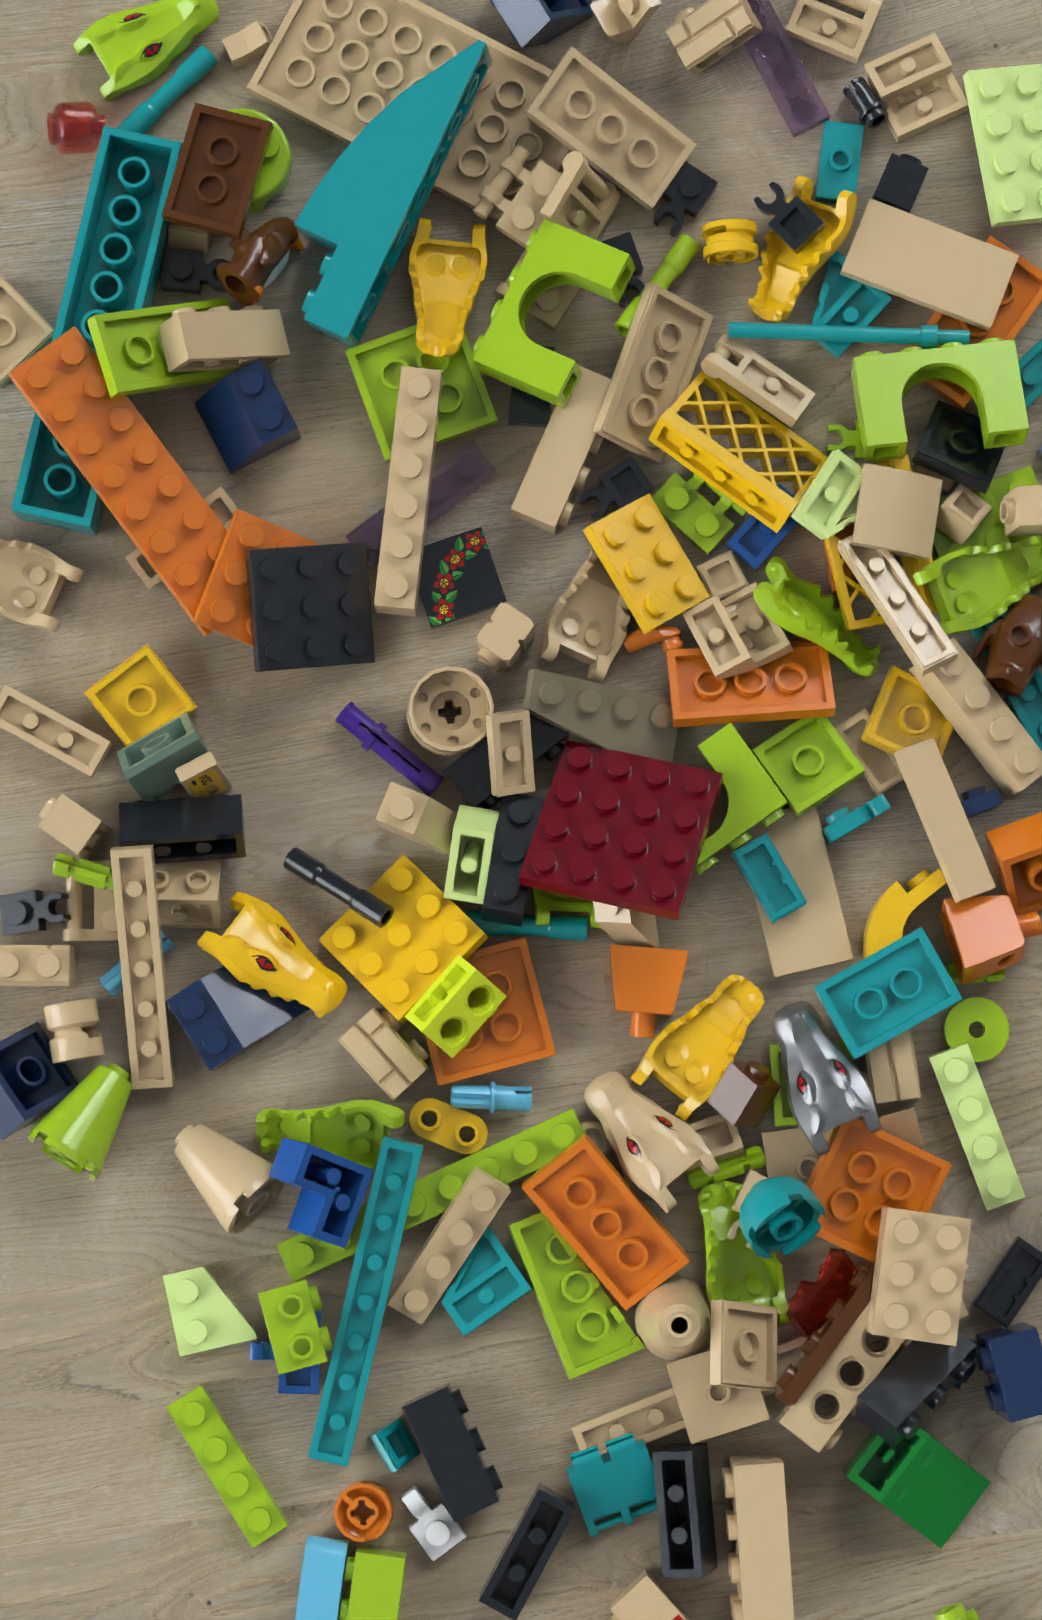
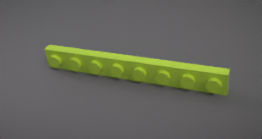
M574 1108L415 1180L404 1231L444 1213L475 1166L505 1184L542 1168L585 1134ZM367 1203L360 1207L346 1249L302 1234L276 1244L292 1282L356 1253Z

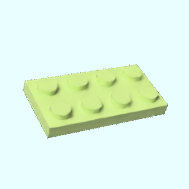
M1042 63L968 70L963 75L991 228L1042 223Z

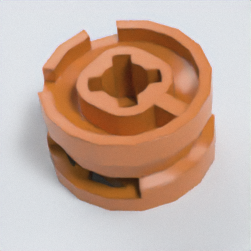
M364 1480L353 1483L346 1488L338 1497L334 1508V1518L338 1529L344 1536L357 1542L377 1539L387 1530L394 1514V1504L388 1491L376 1482Z

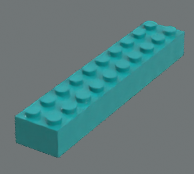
M104 126L52 342L75 326L96 353L87 323L89 318L96 314L152 307L170 224L169 221L163 219L162 211L183 145L182 142ZM35 412L11 510L21 520L97 536L104 502Z

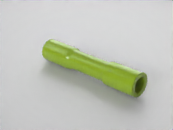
M680 235L648 283H655L668 290L674 280L683 273L700 250L699 244L688 235ZM643 290L631 301L614 324L616 331L625 338L629 332Z

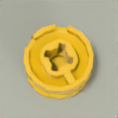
M737 218L716 220L702 226V239L706 242V246L703 248V260H707V263L713 265H725V262H734V265L754 261L759 255L758 245L754 243V235L757 234V224L751 220Z

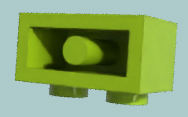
M304 1279L258 1292L279 1375L327 1362L326 1352L333 1350L327 1326L320 1328L318 1326L315 1311L322 1310L317 1286L308 1287L307 1280Z

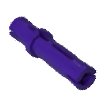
M352 701L337 716L335 721L363 742L362 748L366 751L370 749L374 751L397 772L422 790L426 796H430L443 781L444 777L442 775H439L416 756L415 753L389 734L384 723L380 722L377 724L357 708Z

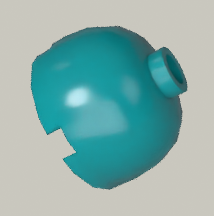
M790 1176L763 1179L753 1185L740 1206V1228L757 1256L770 1259L773 1258L770 1252L782 1250L784 1255H788L806 1245L821 1228L818 1219L820 1213L825 1217V1209L806 1183Z

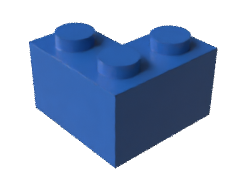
M282 1138L269 1177L301 1189L287 1229L346 1249L373 1169L311 1144Z

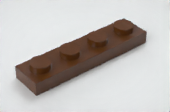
M875 1262L870 1264L869 1267L862 1264L848 1283L853 1287L845 1300L838 1297L824 1315L829 1320L821 1333L814 1330L800 1348L805 1355L796 1367L790 1363L777 1379L776 1384L781 1388L775 1394V1397L786 1406L795 1405L871 1300Z

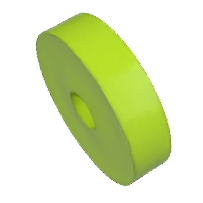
M982 997L966 998L957 1002L948 1010L942 1025L943 1039L948 1049L967 1042L974 1062H984L996 1057L1006 1046L1009 1038V1022L1004 1011L995 1002ZM973 1022H978L983 1028V1032L978 1038L971 1036L969 1033V1026Z

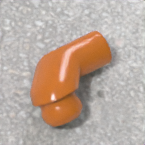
M660 625L645 635L641 628L628 633L623 641L625 648L630 654L652 644L662 643L665 653L666 650L683 649L684 643L680 638L682 635L677 627Z

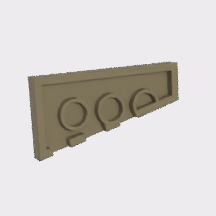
M538 669L529 670L522 709L528 710L531 715L565 732H571L585 739L587 743L593 746L668 762L673 761L678 727L673 728L670 698Z

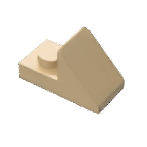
M598 0L592 2L590 7L607 37L625 47L631 44L662 3L660 0Z

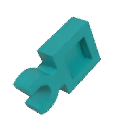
M883 793L852 812H849L845 806L825 818L829 825L822 830L823 836L830 845L889 810L891 806Z

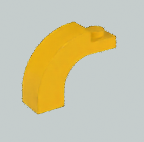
M939 868L931 874L926 869L919 872L906 883L911 889L908 892L903 889L898 881H895L880 895L873 905L865 924L862 946L863 959L902 938L903 928L910 913L947 883L943 872Z

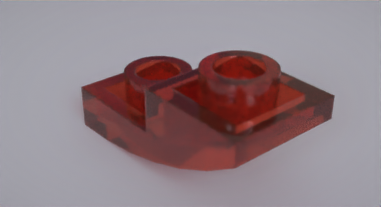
M830 1248L825 1262L818 1270L816 1282L801 1280L795 1295L789 1301L786 1315L801 1337L808 1338L814 1330L818 1331L828 1321L824 1315L838 1297L845 1300L853 1288L848 1283L858 1269L844 1249Z

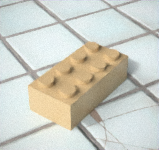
M778 1454L728 1457L729 1467L722 1468L723 1493H725L726 1498H731L732 1509L724 1510L726 1535H728L729 1541L734 1540L735 1551L727 1552L729 1577H731V1583H737V1593L730 1594L731 1617L734 1620H795L784 1462Z

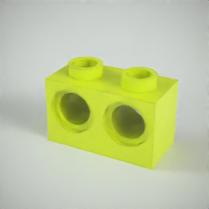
M458 955L404 1017L453 1059L461 1049L468 1045L471 1037L482 1024L494 1015L498 1006L507 996L476 968Z

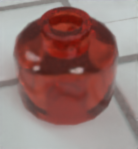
M61 102L54 107L53 113L47 114L50 145H56L61 154H88L97 150L103 128L106 126L104 114H97L96 108L91 102Z

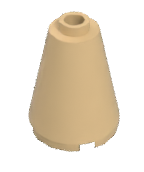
M199 1124L195 1127L188 1125L175 1139L177 1146L174 1153L222 1228L229 1234H231V1231L234 1234H238L251 1226L267 1210L263 1204L271 1194L276 1199L285 1183L269 1177L273 1166L272 1163L204 1124Z
M668 1278L638 1301L634 1316L636 1332L644 1346L656 1356L667 1360H676L701 1352L710 1342L711 1310L706 1291L695 1282L683 1278ZM682 1317L687 1321L682 1329L678 1331L672 1330L671 1323L675 1318Z

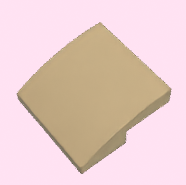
M932 33L864 64V71L874 95L879 101H884L888 106L887 112L889 116L886 123L897 144L962 115L969 110L968 101L952 73L953 64L936 33Z
M864 463L851 545L891 551L893 555L931 560L943 480L911 471Z
M756 582L721 601L716 594L682 613L717 680L750 671L794 651L782 628L772 622L757 605L753 597V592L757 586Z

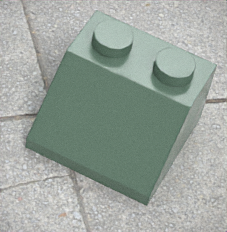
M185 712L117 751L122 771L129 783L143 801H148L151 798L153 800H160L169 795L174 790V785L180 782L175 772L176 768L210 752L189 715Z

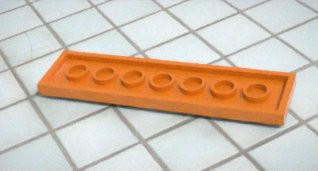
M74 326L13 369L8 376L193 621L227 530L127 395L110 398L98 356ZM195 624L203 636H207L212 632V630Z

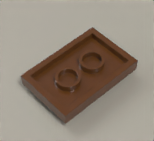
M195 103L162 211L163 219L241 240L274 129L272 122Z

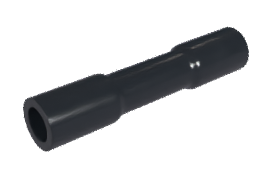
M298 847L293 848L287 854L284 860V868L311 885L325 890L347 904L354 912L380 928L390 921L394 908L367 890L356 887Z

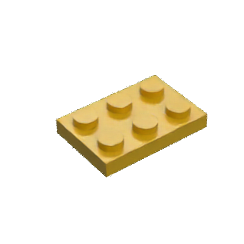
M650 493L594 522L583 530L644 635L710 597Z

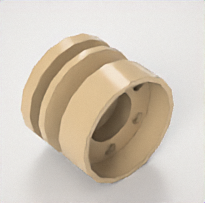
M446 666L430 671L417 682L408 701L406 719L411 735L422 748L435 755L453 757L466 753L483 739L487 732L485 714L493 713L494 703L489 688L478 675L465 668ZM445 704H451L452 710H459L460 715L455 716L452 724H447L445 717L438 716V712L443 711Z

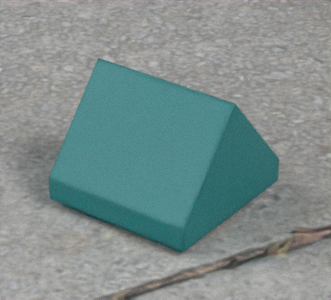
M400 1418L369 1436L389 1472L397 1471L420 1454L419 1449Z

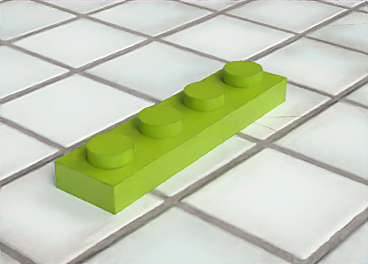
M203 1383L166 1407L252 1548L289 1525Z

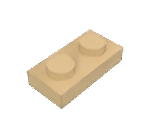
M519 709L485 714L492 795L501 797L534 792L535 779L529 711Z

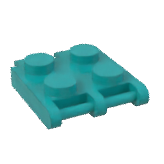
M632 1432L606 1441L605 1444L608 1452L602 1455L597 1445L570 1455L573 1465L566 1467V1471L591 1539L599 1536L598 1532L623 1522H625L626 1526L633 1524L634 1518L657 1510L656 1500V1502L629 1511V1508L656 1499L654 1467L644 1439L636 1442ZM618 1512L622 1513L618 1516L601 1521L599 1523H594V1521L616 1514Z

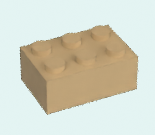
M882 1206L867 1332L872 1335L956 1346L972 1219Z

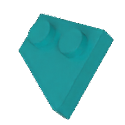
M836 251L829 258L811 325L869 327L891 303L892 298L882 290L840 275L846 258L839 251ZM816 341L837 360L854 344V342Z
M488 1225L458 1270L455 1281L449 1286L441 1303L463 1336L467 1337L533 1289Z

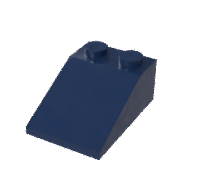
M225 966L204 976L166 1001L204 1063L211 1071L222 1067L311 1009L301 1005L297 1000L287 1002L278 996L271 997L266 989L254 990L248 983L239 982Z

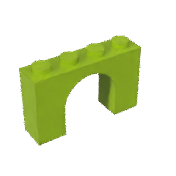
M544 218L539 230H533L528 239L527 253L521 265L517 264L510 274L508 282L510 287L504 299H499L494 305L491 313L492 322L486 334L480 335L474 345L473 361L480 373L565 409L582 376V372L575 360L544 348L527 337L526 319L532 304L546 291L567 285L583 288L618 303L636 268L630 254Z
M988 338L980 343L963 345L960 342H950L942 345L940 348L932 349L914 346L905 348L900 352L883 354L880 351H869L860 357H854L851 377L864 462L905 457L908 440L902 399L913 387L930 380L953 382L964 388L972 396L979 413L984 449L1025 444L1029 423L1015 339L1003 341L1001 338Z
M731 722L698 745V750L712 770L723 773V785L729 801L728 812L723 824L713 835L704 841L695 869L699 875L719 862L715 855L723 849L729 847L733 852L752 839L748 831L758 824L762 823L766 829L785 815L781 808L787 805V800Z

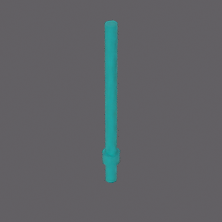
M729 322L728 338L920 345L923 349L937 348V345L942 346L950 342H960L963 345H968L970 330L938 329V325H921L919 329Z

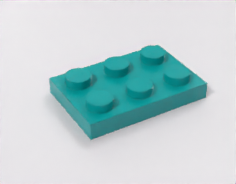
M922 927L813 987L853 1059H857L963 999Z

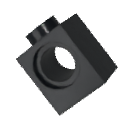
M892 153L872 199L910 213L929 168L923 166L922 162L912 155L900 154L899 156Z

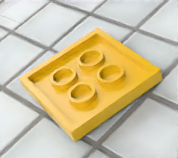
M404 854L367 890L394 908L390 921L384 927H378L349 908L318 939L401 1024L407 1020L404 1016L458 955L467 960L489 938L454 902L444 898V893Z

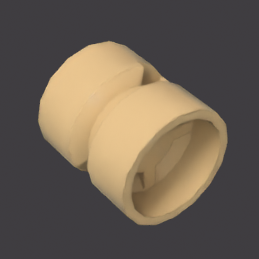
M95 998L44 1007L47 1030L54 1032V1038L49 1041L53 1064L85 1060L105 1055L102 1033L95 1030V1025L100 1021L97 1000Z

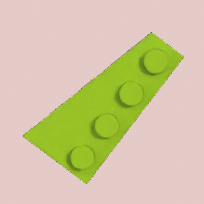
M542 1212L508 1225L568 1379L576 1378L646 1348L629 1327L619 1309L604 1292L594 1274L589 1271L579 1255Z

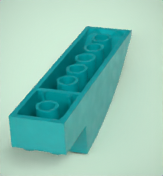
M481 40L476 41L401 92L366 125L342 152L306 203L294 225L306 239L334 251V254L328 252L319 270V274L323 276L317 290L311 289L308 292L302 306V311L306 312L303 319L315 331L351 348L359 345L492 64V59L485 42Z

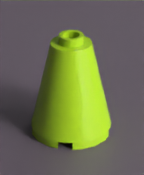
M110 1063L108 1067L98 1065L31 1129L27 1135L28 1139L34 1143L38 1137L45 1143L41 1151L79 1175L83 1168L91 1171L92 1173L88 1179L96 1181L104 1167L133 1088L131 1083L128 1082L130 1074L113 1063Z

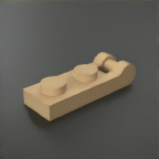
M723 334L714 346V353H708L700 365L707 376L715 379L720 378L791 428L816 394L738 339L728 338V334ZM733 359L738 363V366L736 367L728 360Z

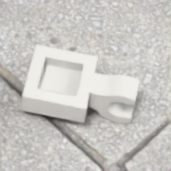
M416 1485L402 1494V1501L417 1518V1520L409 1525V1530L432 1561H435L466 1538V1533L457 1521H453L443 1501L432 1508Z

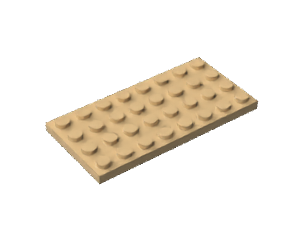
M294 0L247 86L249 93L350 145L366 125L401 92L476 41L481 40L487 44L492 64L433 188L474 209L480 201L478 195L484 186H490L501 170L498 167L505 156L510 157L517 145L522 146L530 153L522 165L530 172H532L539 160L560 172L564 157L571 152L569 148L524 114V111L552 73V69L418 0ZM513 179L502 196L511 202L522 187V184ZM493 208L488 217L498 222L503 214Z

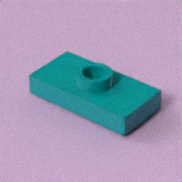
M825 120L815 201L837 203V198L841 191L847 190L856 193L864 125Z
M767 833L731 853L771 924L808 903Z

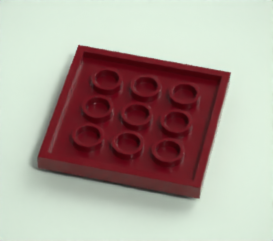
M566 740L519 874L520 885L679 920L723 785V773Z

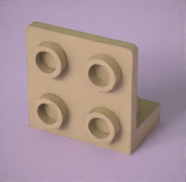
M222 859L155 864L161 928L221 929L222 909L219 890Z

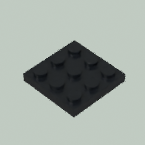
M366 542L245 550L255 672L375 662Z

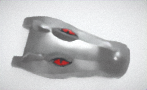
M799 1001L787 1004L776 1011L771 1024L781 1050L782 1067L787 1083L788 1103L794 1119L811 1143L816 1156L820 1157L830 1152L828 1143L822 1133L861 1116L870 1134L882 1130L873 1094L864 1075L825 1029L819 1014L812 1004Z

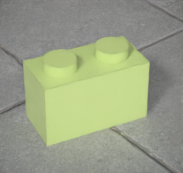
M459 805L453 827L444 898L483 905L500 811Z

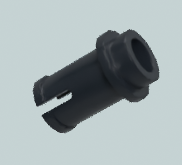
M860 76L852 79L850 82L855 89L852 90L846 84L843 94L859 113V121L862 125L868 126L869 129L879 127L889 116L887 104L877 99L863 77Z

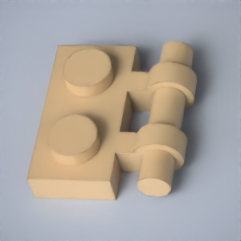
M517 145L510 157L505 156L498 167L501 170L490 186L485 185L478 195L480 201L473 209V212L486 220L493 208L503 214L496 223V229L526 248L531 233L535 229L539 230L545 218L539 212L562 173L542 160H539L532 172L528 171L522 165L530 153L522 146ZM514 179L522 184V187L510 202L502 195Z

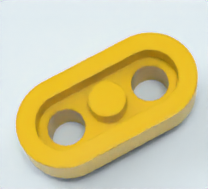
M434 1098L422 1099L411 1109L409 1116L411 1128L418 1136L461 1154L476 1153L487 1142L488 1130L485 1122L472 1113L460 1108H454L450 1104ZM428 1110L434 1111L438 1118L436 1124L431 1127L424 1125L422 1122V1115ZM464 1126H470L475 1130V1137L470 1142H465L460 1138L459 1133Z

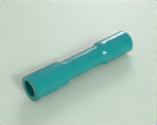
M201 45L177 68L175 74L146 102L141 103L117 128L145 134L188 88L193 87L218 63L216 58L206 47Z
M479 910L466 911V915L486 935L502 936L508 934L542 936L558 940H587L588 917L551 915L549 925L547 926L536 925L535 916L524 915L522 927L483 921L482 911Z

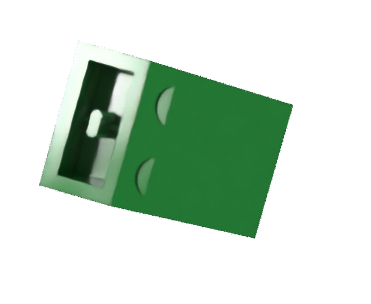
M922 1428L912 1438L907 1439L904 1437L895 1447H892L879 1435L871 1431L842 1470L851 1481L941 1549L991 1483Z

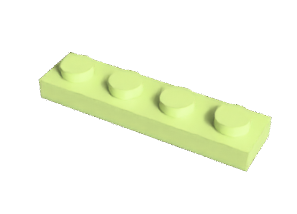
M966 1042L928 1056L986 1210L989 1211L1025 1198L1026 1196L968 1043Z

